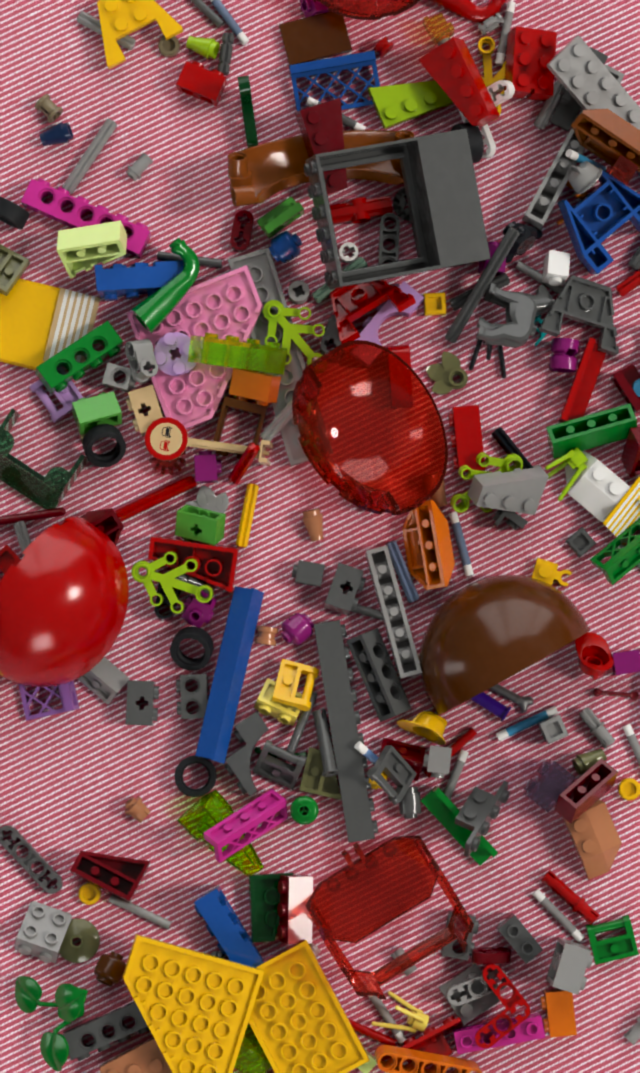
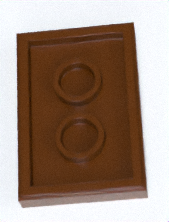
M341 9L279 25L289 65L321 60L352 52Z

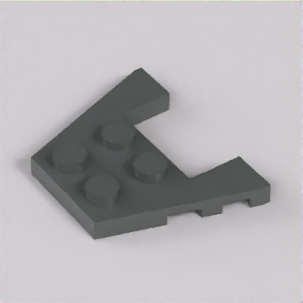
M571 275L538 331L557 337L560 335L562 320L565 317L601 329L597 350L616 356L619 353V348L616 346L615 340L617 331L613 323L614 307L611 288Z

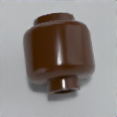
M111 952L110 955H101L94 969V973L97 976L96 980L110 987L113 984L120 983L126 967L125 962L122 961L123 956L115 952Z

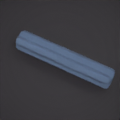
M391 541L387 543L392 564L408 602L412 603L419 600V595L397 542Z

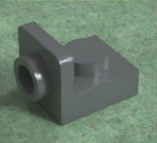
M498 510L492 518L495 520L493 526L496 528L503 518L507 519L506 524L514 530L518 528L522 530L528 523L517 513Z

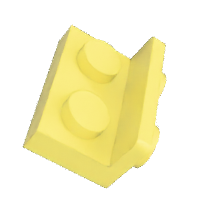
M267 678L254 708L263 715H270L278 719L282 724L294 726L301 710L297 707L271 701L276 681ZM296 692L295 697L302 698V694Z

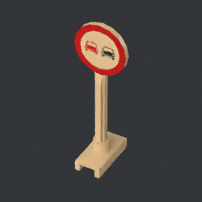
M170 417L159 418L153 421L145 434V445L149 453L162 461H170L180 457L187 447L243 454L248 447L189 438L184 425ZM261 440L260 450L255 458L258 459L261 465L270 466L271 462L268 458H265V455L269 456L270 452L266 451V448L273 449V444L271 441Z

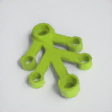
M277 300L268 301L263 308L264 317L269 320L265 345L268 348L276 347L278 340L275 334L278 322L283 328L282 350L279 355V362L283 365H288L291 362L290 346L292 339L307 357L308 367L312 370L321 369L324 365V357L320 353H314L298 333L313 334L316 337H321L325 333V327L322 324H315L314 326L290 324L284 316L308 320L311 316V310L307 307L300 309L285 308ZM271 307H276L278 309V313L276 315H272L270 313ZM302 310H307L309 312L308 317L303 318L300 315V312ZM317 326H320L323 329V332L320 335L314 332V329ZM270 337L275 339L273 346L267 344V339ZM283 354L289 356V361L286 363L281 361ZM313 357H318L320 359V363L318 365L312 364Z
M481 452L476 457V462L481 467H487L488 465L500 467L494 472L501 471L504 473L513 471L516 468L521 470L523 468L522 458L514 453L508 454L505 458L490 457L486 453ZM486 457L485 462L481 463V459ZM514 461V464L509 467V464ZM463 465L458 470L459 476L464 480L473 479L474 475L490 473L489 471L471 469L468 465ZM465 470H468V473L466 475H463V472ZM468 491L463 494H455L451 498L450 505L456 512L463 513L469 508V500L471 499L467 495ZM461 499V502L456 504L457 500ZM480 507V509L486 513L491 512L493 510L491 508Z
M173 551L165 553L164 557L151 563L147 561L135 563L131 570L132 577L137 582L144 584L150 596V603L153 606H160L164 601V597L161 593H157L152 580L161 584L171 604L170 609L175 614H179L184 610V603L178 600L173 587L194 594L201 603H207L213 598L214 592L209 585H201L199 587L176 579L180 575L197 570L198 562L193 558L188 559L183 565L164 574L155 570L166 564L173 565L176 563L178 557ZM168 554H172L174 556L173 562H169L167 560ZM188 562H194L195 568L189 569L187 566ZM145 568L147 571L146 575H141L139 569ZM203 589L209 592L208 597L202 596L201 591ZM159 596L160 603H155L153 597ZM175 603H179L181 605V609L179 611L174 609Z

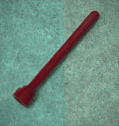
M60 507L0 516V525L64 516L66 510Z

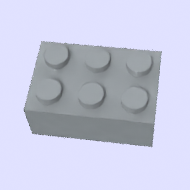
M558 937L546 980L552 987L578 995L579 991H583L585 988L587 977H584L586 968L590 969L593 961L591 950L583 944Z

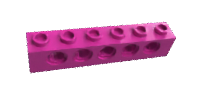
M31 178L21 200L24 207L71 228L102 224L105 221L121 220L125 230L132 231L131 237L127 239L126 252L141 259L151 237V233L146 225L139 222L135 225L129 222V218L117 213L115 216L108 213L109 209L104 206L97 205L95 207L90 205V201L81 196L77 198L69 195V191L61 187L54 189L50 187L49 182L39 178L36 181ZM46 195L53 196V201L49 204L43 203V198ZM65 204L73 205V209L70 212L62 211V207ZM86 212L93 214L92 219L89 221L82 220V215Z

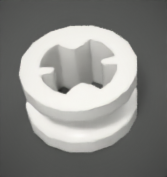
M346 242L341 245L339 249L340 259L345 263L355 261L358 257L357 246L352 242ZM344 249H353L355 251L352 253L353 257L350 258L348 255L344 256Z

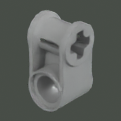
M149 339L126 342L125 354L128 358L131 375L136 382L144 383L158 372L152 342Z

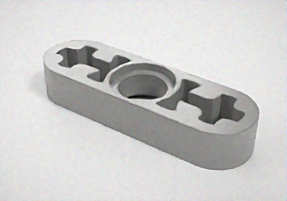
M497 969L488 971L486 976L488 980L491 978L495 979V974L498 973ZM482 974L450 986L446 996L450 1004L460 1006L489 995L493 991L491 989L488 990V985L484 981ZM480 981L483 983L484 989L481 993L476 994L472 992L471 985L473 982ZM497 983L493 985L495 989L499 986ZM467 985V990L471 997L467 998L465 993L460 996L461 1000L456 1001L455 998L451 999L450 996L453 995V990L457 989L458 992L465 991L463 986Z

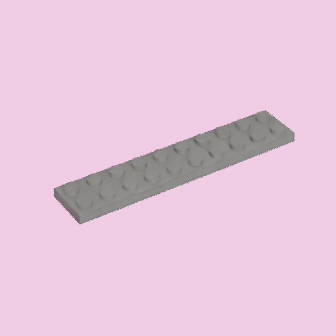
M269 247L228 259L231 271L245 265L248 266L263 308L270 300H277L285 308H288ZM271 307L270 313L272 315H276L278 313V309L276 307ZM262 308L251 333V338L262 373L281 377L277 403H272L275 416H278L300 390L303 389L310 395L308 401L280 430L290 465L294 466L331 455L332 450L302 352L291 339V362L288 365H283L279 362V355L282 350L283 328L277 322L275 336L278 343L276 347L268 348L265 345V338L268 334L269 320L264 317ZM284 316L290 324H293L291 317ZM272 337L268 338L267 344L273 346L275 339ZM283 354L281 356V361L285 363L288 362L289 356L287 354Z

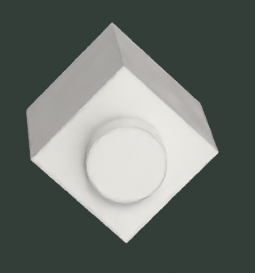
M555 250L548 251L543 264V283H549L551 286L564 285L569 277L570 253Z

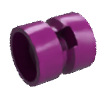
M553 338L551 352L554 355L550 357L549 370L562 373L577 372L578 359L575 358V355L579 353L580 341L570 338Z

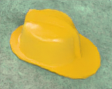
M423 711L418 713L412 721H397V725L410 733L424 737L438 745L446 744L443 734L447 721L436 713Z

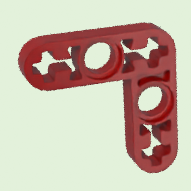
M495 964L487 965L483 969L482 977L506 1009L476 1032L475 1042L484 1049L493 1046L530 1015V1007L502 969ZM489 968L491 970L497 969L498 973L496 976L499 980L502 977L506 980V982L499 984L496 989L493 987L496 984L495 980L492 978L488 980L486 977ZM503 986H509L513 991L509 999H504L500 995V989ZM517 1004L519 1006L524 1005L526 1007L524 1010L525 1015L521 1016L519 1014L514 1017L517 1022L513 1024L511 1018L505 1013L509 1010L510 1014H513L516 1011L515 1006ZM499 1018H506L508 1020L509 1027L507 1030L500 1031L497 1029L496 1022ZM492 1024L494 1031L500 1035L495 1038L493 1034L489 1037V1044L485 1042L481 1044L479 1042L481 1039L480 1033H489L491 1030L488 1026Z

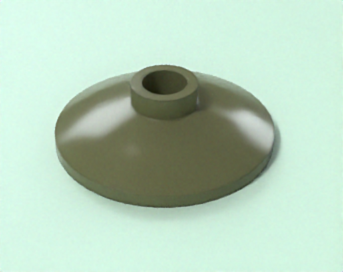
M72 919L59 954L67 961L73 963H82L91 959L96 954L100 944V937L96 927L85 919ZM75 937L81 940V944L78 946L73 943Z

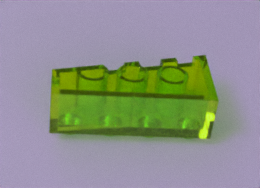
M205 333V337L191 336L188 362L284 375L287 348H280L281 343L267 342L266 346L260 345V340L247 339L245 343L239 342V337L226 336V340L218 339L219 334Z

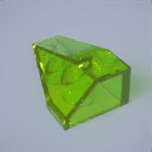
M214 790L200 798L177 821L196 840L201 838L210 845L209 849L215 852L214 847L204 839V832L232 815L234 811L217 790ZM246 833L241 836L239 841L244 838ZM251 843L226 859L227 862L247 876L262 870L264 867ZM229 844L222 848V852L227 849Z

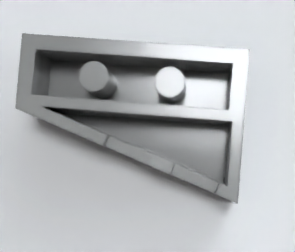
M540 465L523 470L516 468L513 471L504 473L497 471L477 474L473 477L467 495L478 507L535 515L549 476Z

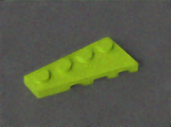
M435 80L368 89L384 129L454 104Z

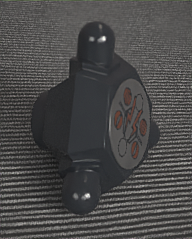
M515 221L509 223L504 228L503 234L505 235L510 227L518 230L520 234L506 256V263H510L514 256L522 255L529 250L535 240L542 237V231L535 227L516 223Z

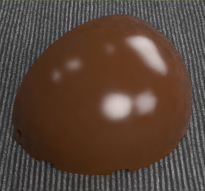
M500 575L476 581L465 586L446 600L435 613L426 629L420 651L421 678L425 693L437 715L443 714L589 632L590 628L572 601L561 591L544 581L521 575Z

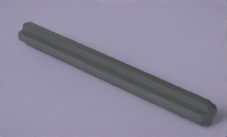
M512 227L507 230L446 333L445 339L449 342L455 343L517 240L520 234L518 230Z

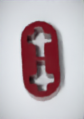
M247 210L239 211L234 217L230 243L237 252L246 251L251 241L254 218ZM247 216V220L250 223L247 222L245 228L241 229V221H238V219ZM240 233H243V241H246V244L243 243L241 247H238L237 242H234V240H238Z
M506 947L475 948L472 950L471 961L482 965L509 963L511 961V949Z

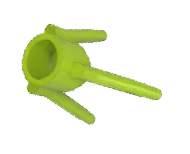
M577 447L545 467L546 470H549L560 464L547 474L549 476L548 479L567 465L573 470L578 468L558 497V501H562L580 473L587 468L584 463L588 459Z

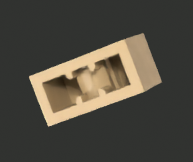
M153 384L128 392L129 398L126 399L129 412L134 411L136 419L132 420L135 431H140L142 436L146 434L147 428L153 421L164 418ZM146 406L147 409H151L148 411V416L140 413L143 411L142 407Z

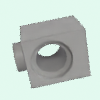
M107 362L102 380L103 386L124 392H129L130 387L134 388L136 381L131 375L130 368ZM118 373L126 375L123 383L115 382V376Z
M560 715L538 723L546 744L553 743L569 735Z

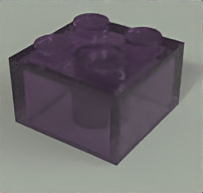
M549 760V762L544 761L537 770L539 775L536 779L531 778L523 788L526 790L523 795L546 812L551 810L557 802L559 795L568 788L575 776L553 760Z

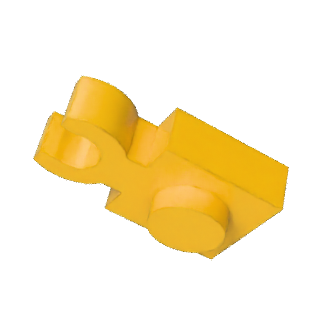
M537 558L531 577L550 585L556 580L560 586L566 587L569 583L563 582L561 577L563 574L571 576L572 572L569 570L557 571L558 564Z

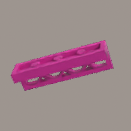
M270 789L205 831L204 839L214 847L216 860L221 863L288 819L286 799L275 790ZM278 811H280V815L273 818ZM263 822L261 827L257 829L258 825ZM246 833L244 838L239 841L241 836ZM229 844L227 849L222 852V848Z

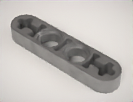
M11 825L1 827V845L44 891L50 894L60 891L63 886L61 876L15 827ZM4 830H11L13 832L11 834V837L14 839V841H16L17 838L21 840L20 842L16 843L12 849L9 847V845L13 843L9 839L3 840L2 838L4 836ZM20 845H25L29 850L28 855L24 858L19 857L16 852ZM40 861L43 864L44 869L42 873L36 874L32 871L31 866L33 862ZM47 870H49L51 873L47 876L51 880L55 878L58 880L56 883L57 889L54 887L48 888L49 881L46 878L41 881L39 877L45 875Z

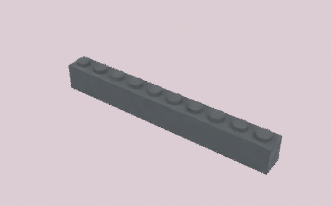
M340 620L314 624L336 767L339 770L338 780L348 842L375 839L374 834L378 833L377 821L372 820L371 812L375 811L373 798L368 799L367 790L371 789V784L369 783V777H365L364 768L368 767L367 759L354 748L358 741L364 744L363 734L358 733L357 724H361L359 711H354L353 705L354 702H357L355 689L351 690L350 681H353L354 678L352 667L347 668L346 659H350L349 647L344 646L343 638L347 637L345 624L341 625Z

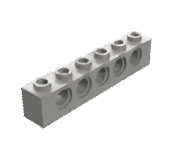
M388 546L367 550L365 556L399 680L422 673Z

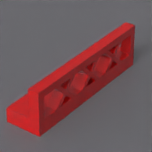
M590 337L586 343L558 421L560 423L583 417L606 356V353L597 350L598 343H595L596 339Z

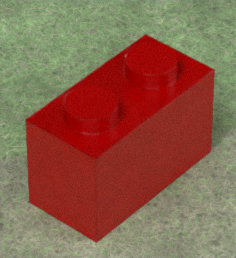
M186 61L176 86L178 91L217 106L227 81L224 74L218 70L212 69V71H209L199 62L192 61L190 63Z

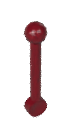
M599 688L593 690V695L596 697L608 695L630 697V699L636 700L639 696L636 691L624 693L601 691Z

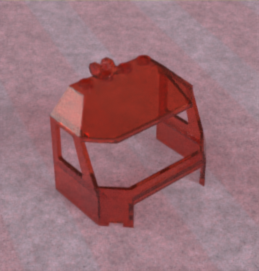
M420 835L393 837L365 855L358 843L353 844L354 850L360 858L353 862L349 853L346 850L342 851L341 853L348 865L321 881L306 903V907L327 949L358 996L367 997V995L377 996L378 999L387 1000L380 987L382 984L457 939L465 952L468 934L472 932L474 923ZM437 880L454 908L448 926L374 972L354 970L336 941L357 943L429 899Z

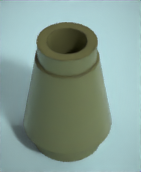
M600 748L576 755L572 763L576 772L582 775L601 758L604 761L607 758L604 751Z

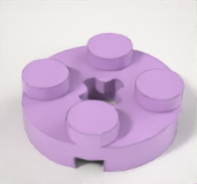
M180 332L165 334L159 339L154 349L159 369L170 376L187 374L195 367L198 360V351L194 341L189 336ZM179 348L181 357H176L175 360H172L171 351Z

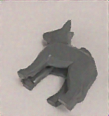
M490 283L483 300L505 308L506 323L492 324L479 317L477 328L479 329L476 339L484 340L489 345H501L512 348L523 346L528 341L529 336L533 337L537 329V324L534 323L535 317L549 312L555 299H553L544 284L539 285L535 295L524 292L505 291L496 287V284Z

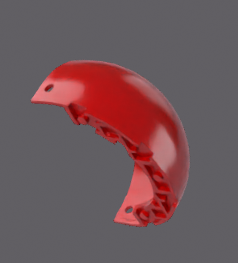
M80 517L65 518L63 524L55 523L42 532L22 552L24 557L16 566L12 564L0 581V676L10 681L27 686L49 687L76 680L93 669L104 658L119 635L128 605L129 587L126 567L114 542L100 529Z

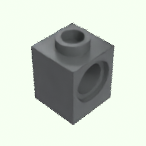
M299 560L298 565L294 564L292 577L296 578L295 583L321 588L325 565Z

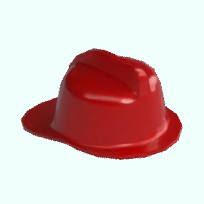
M587 632L575 640V647L579 657V668L583 673L591 676L592 680H596L598 676L603 675L606 670L612 668L614 664L609 645L603 637L596 633Z

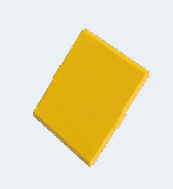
M19 278L7 296L0 293V362L36 370L37 366L45 362L43 358L60 288Z

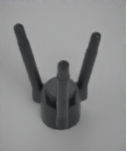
M478 339L469 370L474 368L482 341L484 345H487V360L491 359L492 346L494 345L486 344L484 340ZM497 345L502 378L505 379L506 369L503 347Z

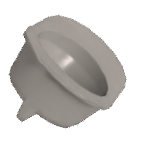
M584 161L577 166L572 165V172L568 177V181L574 189L573 194H582L590 189L598 181L603 170L588 161Z

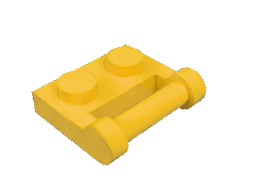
M282 659L271 701L297 707L302 711H309L314 681L318 677L319 669ZM305 674L307 677L302 698H297L295 696L300 675Z

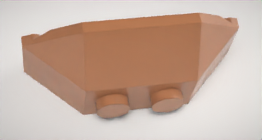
M597 800L573 823H569L563 818L588 880L610 871L622 844L605 802Z

